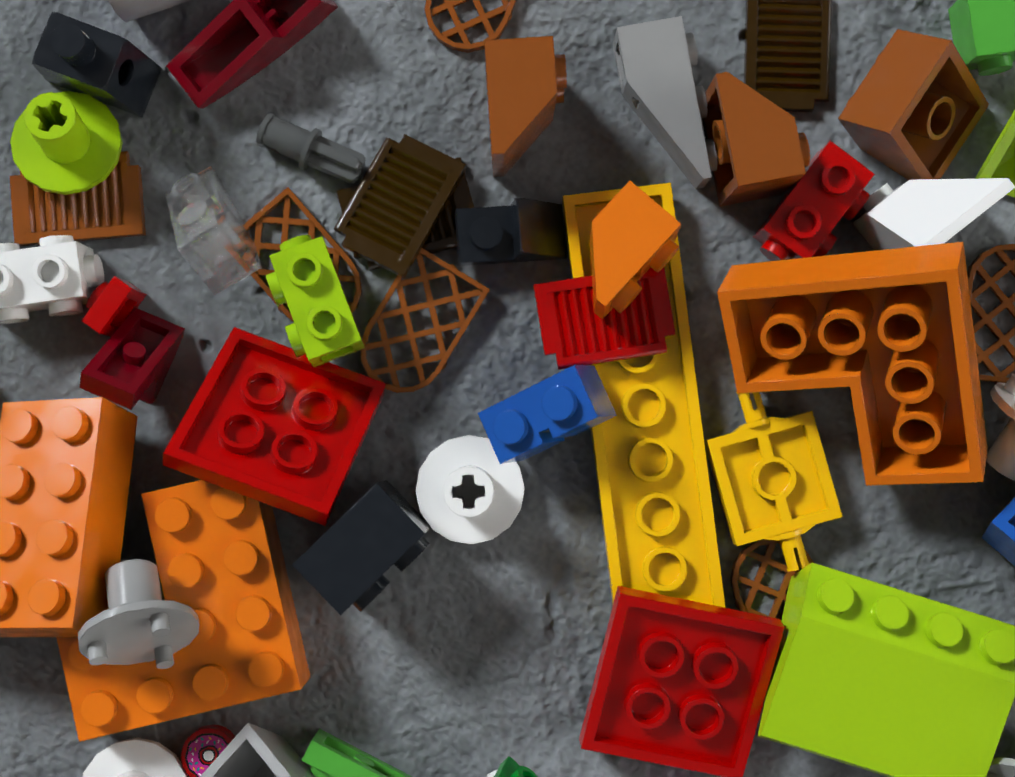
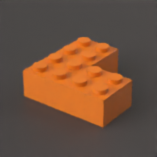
M963 242L731 266L717 291L737 393L850 387L866 486L984 482L988 445Z
M103 397L3 402L0 418V637H78V632L86 621L108 609L105 572L108 568L121 561L138 416Z
M203 480L141 494L164 600L176 601L190 606L199 617V634L189 645L173 654L174 665L167 669L157 668L156 660L131 665H91L89 659L79 652L78 637H56L79 742L301 690L311 678L272 506Z

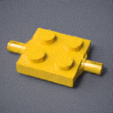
M760 392L737 393L746 423L740 425L731 433L704 440L733 545L741 546L762 539L780 541L787 571H797L799 567L803 569L810 563L806 556L801 534L806 533L816 524L843 517L813 411H807L786 418L767 417Z

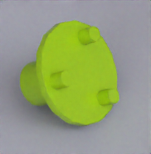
M72 91L49 92L33 98L16 120L10 140L13 161L26 180L45 192L62 195L88 191L106 180L119 162L123 145L119 123L108 107L88 94Z

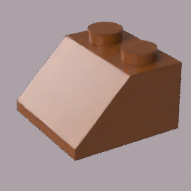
M897 29L884 50L878 55L874 65L854 95L848 100L838 120L861 150L905 179H941L988 108L989 103L952 40Z
M553 36L484 40L493 177H504L553 121L555 104L564 103V89L567 88L565 54H554Z
M717 73L705 92L708 113L707 118H702L706 139H713L717 153V170L712 172L719 207L783 195L806 174L805 167H808L810 164V148L806 135L798 133L794 116L730 73Z

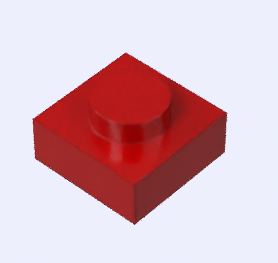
M114 276L109 283L107 281L101 283L90 295L86 304L89 311L81 321L99 334L111 337L131 312L138 308L147 294L132 283Z

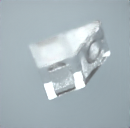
M211 166L198 174L191 173L183 176L173 185L172 189L165 192L177 249L214 295L262 268L254 240L244 226L245 223L217 173Z

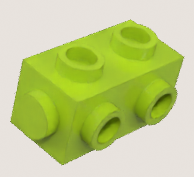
M301 235L280 244V252L269 255L275 272L267 274L266 279L277 306L287 303L294 323L285 326V330L296 357L306 354L308 361L313 367L364 349L365 346L323 237L312 239L310 235Z

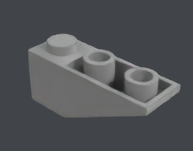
M682 16L617 27L613 40V49L622 96L695 189L704 188L712 178L711 171L717 170L718 163L714 141L712 138L705 139L701 121L702 118H707L708 109L705 90L702 85L695 86L691 66L697 65L698 62L694 34L692 32L685 33Z

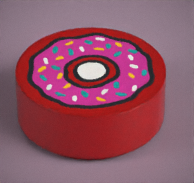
M215 724L197 729L185 741L182 748L181 761L186 773L190 777H200L235 738V735L229 729Z

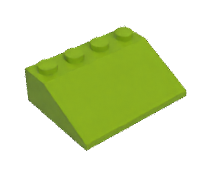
M813 562L791 576L781 620L785 628L768 685L757 737L886 777H987L1015 698V625Z

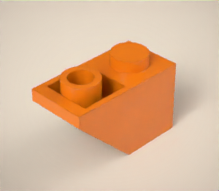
M630 180L599 212L591 224L590 252L594 313L601 319L613 308L619 313L624 311L642 289L637 281L650 267L658 273L679 249V246L674 241L678 235L681 223Z

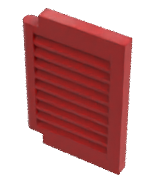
M650 267L637 281L642 289L630 305L621 313L613 308L603 319L594 313L592 275L534 284L544 356L555 354L558 370H562L573 365H593L667 353L665 337L673 336L676 333L665 268L663 267L657 273Z

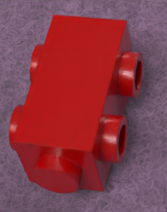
M829 141L817 152L810 161L809 166L805 168L806 174L788 190L753 236V238L763 244L760 248L762 254L770 261L825 256L837 240V237L831 231L842 217L850 221L864 206L870 197V194L864 188L875 174L832 141Z

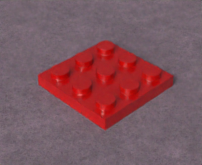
M234 327L164 450L163 466L325 526L384 396L386 383L330 362L313 367L308 361L306 354L296 357L292 348Z
M618 586L579 737L581 749L722 777H743L785 628L783 623L778 618Z

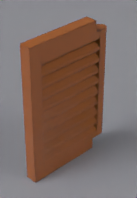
M121 151L118 164L106 180L85 192L69 195L45 192L27 181L21 171L20 175L10 176L14 243L20 246L40 245V238L53 235H71L74 241L146 236L141 167L139 165H130L128 151Z

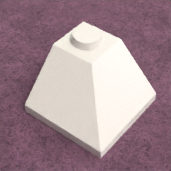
M1009 178L908 180L895 190L886 183L870 195L863 206L866 212L852 223L874 251L944 244L1013 190L1015 186Z

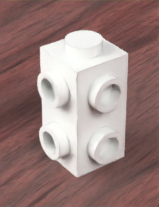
M71 235L43 237L39 239L40 246L20 249V245L17 243H0V324L25 322L29 320V312L46 309L49 310V316H68L82 313V304H87L93 291L104 282V269L100 257L94 254L92 248L74 241Z

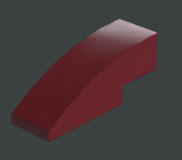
M233 0L166 67L198 108L204 109L283 55L327 18L338 6L333 0Z

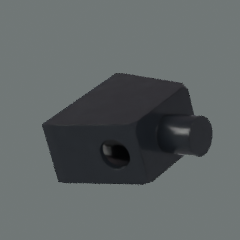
M58 12L50 14L32 60L33 66L48 82L73 92L88 94L100 102L142 118L162 70L158 64L127 39ZM129 67L126 80L119 84V70Z

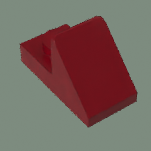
M135 308L82 370L80 388L130 410L139 400L152 404L159 394L183 339L185 328Z

